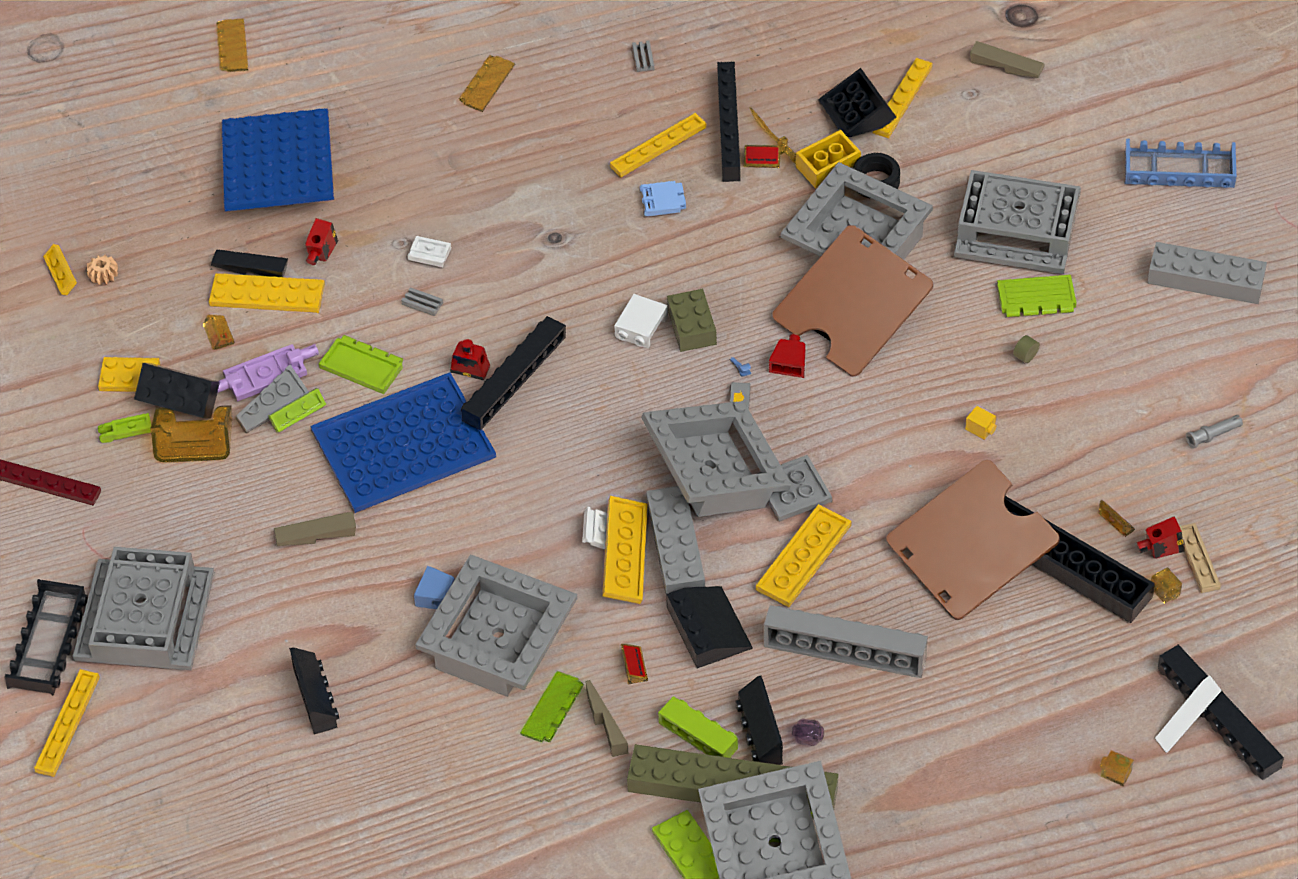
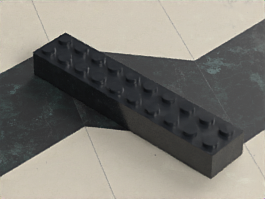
M1005 496L1004 505L1011 514L1028 516L1034 513ZM1046 520L1058 533L1059 543L1032 565L1129 623H1132L1153 598L1155 583Z

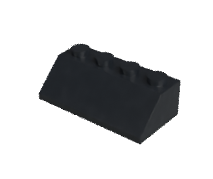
M294 647L289 648L293 670L314 735L338 728L336 720L340 718L337 708H332L331 705L334 703L332 692H327L326 689L329 687L327 677L321 674L324 671L321 659L317 660L314 652Z
M760 675L738 691V700H735L737 712L742 714V717H740L742 728L747 730V734H745L747 745H751L753 749L751 750L752 761L782 765L783 742L762 675Z

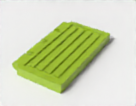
M1071 275L997 280L1001 311L1006 313V317H1019L1020 312L1023 313V316L1038 315L1040 310L1042 315L1057 314V309H1060V313L1074 312V308H1076L1077 302Z
M343 335L342 338L336 339L319 362V368L385 394L403 369V358L393 354L389 355L388 352L376 347L373 348L371 345L361 341L356 343V339Z

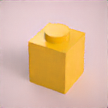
M976 406L966 417L965 430L985 440L989 434L992 435L996 430V416Z

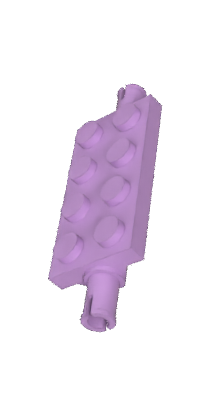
M293 344L225 369L223 370L225 378L219 380L218 393L230 389L237 402L259 394L289 364L299 378L306 376L307 370L303 362L305 359L319 355L317 346L313 344L299 350V348L295 349Z

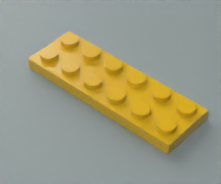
M215 273L209 305L215 307L319 313L325 282L319 279Z
M610 496L608 499L603 597L641 604L643 600L647 503Z
M818 504L756 584V591L790 607L852 526V521Z

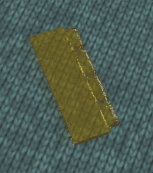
M244 19L218 21L216 25L220 70L227 72L248 71Z
M489 55L467 86V89L459 97V100L464 105L483 112L515 66V63L499 56Z

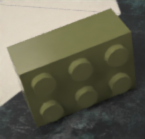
M698 289L668 295V314L680 352L717 345V332L704 290Z

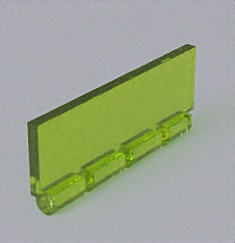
M557 671L520 734L539 742H551L558 731L557 728L560 727L567 715L566 713L569 712L575 702V697H578L584 686L579 681V678Z

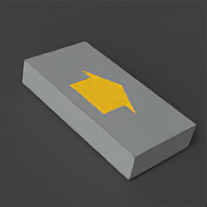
M732 382L730 402L744 401L749 409L750 383Z

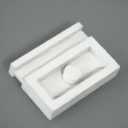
M416 236L410 253H408V260L443 267L444 261H446L451 250V243Z
M590 507L584 510L583 543L589 542L590 545L605 550L606 512L597 509L591 510Z

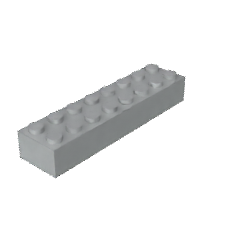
M769 606L764 623V647L922 678L927 657L928 636L904 632L899 629L883 628L879 625L863 624L858 621L853 622L843 620L842 618L827 617L822 614L807 613L802 610L787 609L782 606Z

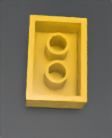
M839 130L797 151L796 168L817 189L838 162L853 168L855 162L861 157V151Z

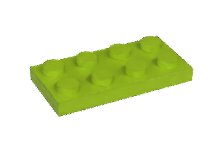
M688 809L652 828V833L683 879H719L711 843Z

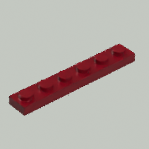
M0 459L1 481L94 506L101 493L100 486Z

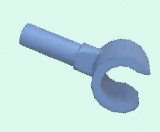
M734 357L730 359L737 366L741 376L751 374L749 363L742 365Z

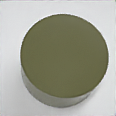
M1025 335L1016 344L1013 355L1024 363H1029L1037 354L1040 343Z

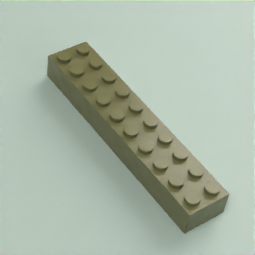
M635 744L627 777L628 792L701 803L698 791L700 788L791 767ZM824 772L834 809L839 774Z

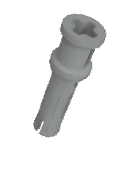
M1235 415L1212 426H1202L1200 430L1187 432L1186 440L1191 448H1196L1198 444L1211 442L1215 436L1241 427L1243 421L1241 417L1239 418V415Z

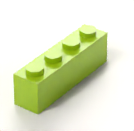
M673 696L658 712L660 725L706 755L730 758L738 750V738L733 732L726 731L719 723L705 717L701 711L694 710L688 706L684 700H679Z

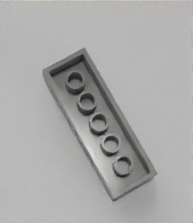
M1156 242L1147 284L1259 304L1267 262Z
M679 486L646 491L647 507L665 594L687 587H705V577L689 503H687Z

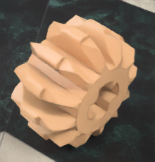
M105 254L103 257L97 255L96 259L91 258V261L87 263V275L93 283L97 282L99 286L102 283L108 284V281L114 282V277L118 276V265L112 256L107 257Z

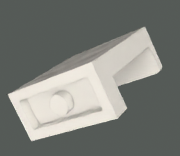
M633 294L614 325L615 337L648 349L650 347V339L661 321L665 322L668 318V306Z

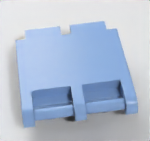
M668 181L640 186V191L643 194L642 203L645 205V216L680 213V210L686 209L682 183Z

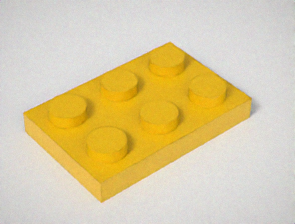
M104 357L98 385L99 391L136 392L142 364L152 363L160 365V359Z

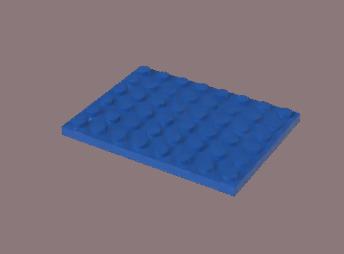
M328 108L222 119L225 212L334 200Z
M451 372L311 425V431L354 513L496 458V452L483 429L479 430L462 421L461 407L467 401Z

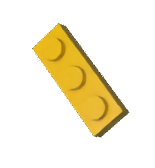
M53 244L43 257L60 293L67 296L77 282L59 245Z

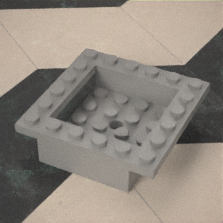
M838 162L781 232V238L821 257L847 226L854 225L905 260L923 237V222L932 212L933 205ZM845 186L905 214L900 220H897L845 196ZM863 239L861 242L867 248L871 245L866 239Z
M971 170L958 224V239L954 257L1064 274L1081 187ZM1022 206L1023 209H1016L1015 207ZM978 232L1050 243L1049 253L977 242Z
M744 401L643 412L641 418L687 503H691L698 517L765 508L772 492L786 491L791 487L789 479ZM732 422L759 467L761 474H751L731 439L728 431Z
M114 547L110 560L98 559L73 653L74 661L192 671L215 573L214 568L194 566L192 554L188 552ZM186 586L189 587V591L176 640V645L174 647L173 635L182 602L184 589ZM139 598L146 599L143 603L136 602Z
M470 554L417 641L416 649L433 655L437 670L508 697L513 687L525 690L578 599L577 594ZM480 580L481 590L452 638H446V635ZM497 632L504 634L499 638L493 636Z
M821 761L698 789L719 879H851ZM814 823H815V826H816V830H817V834H818V838H819V842H820V846H821V850H822V854H823V858H824L825 865H824V863H823V859H822V855H821V851H820V847H819V843H818V839H817V835H816ZM776 837L780 839L781 844L778 847H772L769 845V840Z

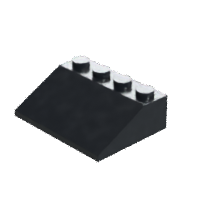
M861 68L818 99L838 130H841L848 138L881 129L897 118Z
M722 586L687 587L666 594L667 609L697 669L753 649Z

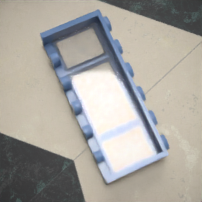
M1126 139L1124 151L1125 184L1235 188L1237 177L1235 142H1232L1230 151H1220L1219 143L1213 144L1212 151H1204L1200 142L1195 143L1194 150H1184L1183 142H1177L1176 150L1166 149L1164 141L1158 143V149H1147L1148 144L1145 140L1140 142V148H1130V139Z

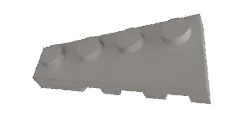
M289 364L267 388L262 390L254 400L236 415V419L245 433H248L269 421L268 415L309 391Z

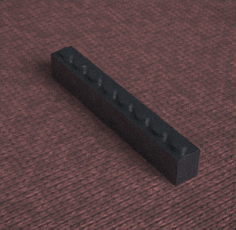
M735 61L717 62L722 182L740 181V152Z
M549 316L540 321L534 331L527 335L522 344H519L515 351L507 356L504 363L495 369L494 374L484 381L483 386L473 393L472 398L462 405V421L482 430L566 338V325Z
M1179 644L1159 656L1158 669L1160 673L1164 676L1166 675L1173 687L1184 695L1185 700L1208 677ZM1221 691L1200 716L1205 718L1210 723L1211 728L1223 737L1224 742L1236 751L1237 756L1249 765L1252 773L1258 775L1263 781L1282 769L1284 757L1225 693Z

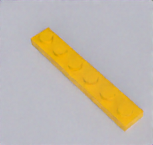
M919 58L914 60L888 103V106L897 118L885 127L874 130V134L890 138L931 71V62Z
M694 113L611 161L610 168L620 177H623L706 128V122Z
M79 670L34 767L35 773L55 777L100 679L99 673Z

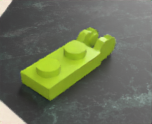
M149 413L112 420L111 422L99 425L97 428L101 434L99 440L102 443L153 432Z

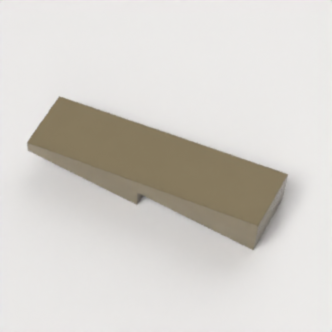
M978 41L975 42L970 51L972 63L1005 68V73L1039 78L1045 67L1042 62Z
M352 511L274 528L276 545L315 544L316 539L355 536L356 523Z
M591 680L585 681L586 693L595 725H604L612 757L628 754V742Z

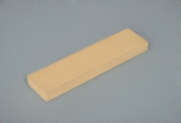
M1196 523L1180 526L1184 552L1201 593L1219 590L1221 584Z

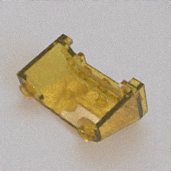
M232 405L218 406L213 413L214 420L176 421L175 413L171 409H155L150 428L155 459L159 462L226 459L231 450Z

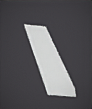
M1210 675L1199 684L1155 737L1166 753L1169 752L1222 691Z

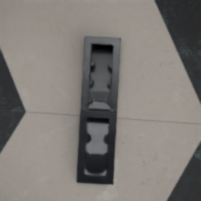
M216 249L211 266L242 275L251 272L262 276L284 277L288 258Z

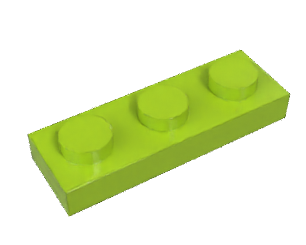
M315 388L271 413L268 417L276 432H280L327 404L319 389Z

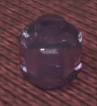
M802 718L793 726L792 735L798 744L816 746L823 740L824 727L821 726L818 720Z

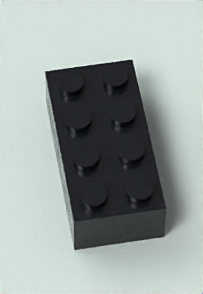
M143 363L134 400L200 418H211L220 382L152 363Z

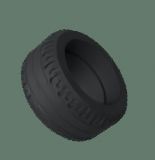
M869 153L863 155L855 162L853 169L866 174L872 171L886 173L889 177L880 181L898 189L900 184V167L898 162L891 156L884 153ZM861 194L862 196H864V197H866V198L872 199V198H870V197H868V196H866V195H864V194Z

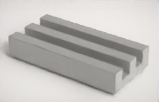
M641 41L637 45L636 42H633L632 48L637 72L654 70L650 41H646L645 44ZM645 48H647L650 66H647ZM637 49L641 51L643 67H640Z
M410 287L401 302L402 305L435 316L443 304V299Z

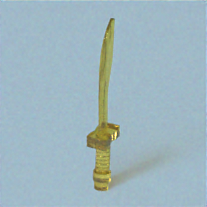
M750 107L749 109L756 122L777 143L778 153L780 155L786 153L790 160L796 164V153L788 146V139L785 136L781 138L776 137L760 116Z

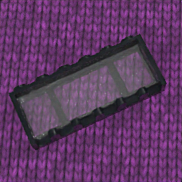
M38 579L37 586L39 592L37 595L32 596L33 609L32 611H27L26 618L28 624L27 627H22L21 629L22 642L21 644H16V659L10 661L11 674H5L4 678L7 689L13 687L50 693L54 696L56 688L60 687L61 672L65 671L66 657L71 653V641L76 638V626L82 620V608L87 604L88 595L85 594L84 586Z

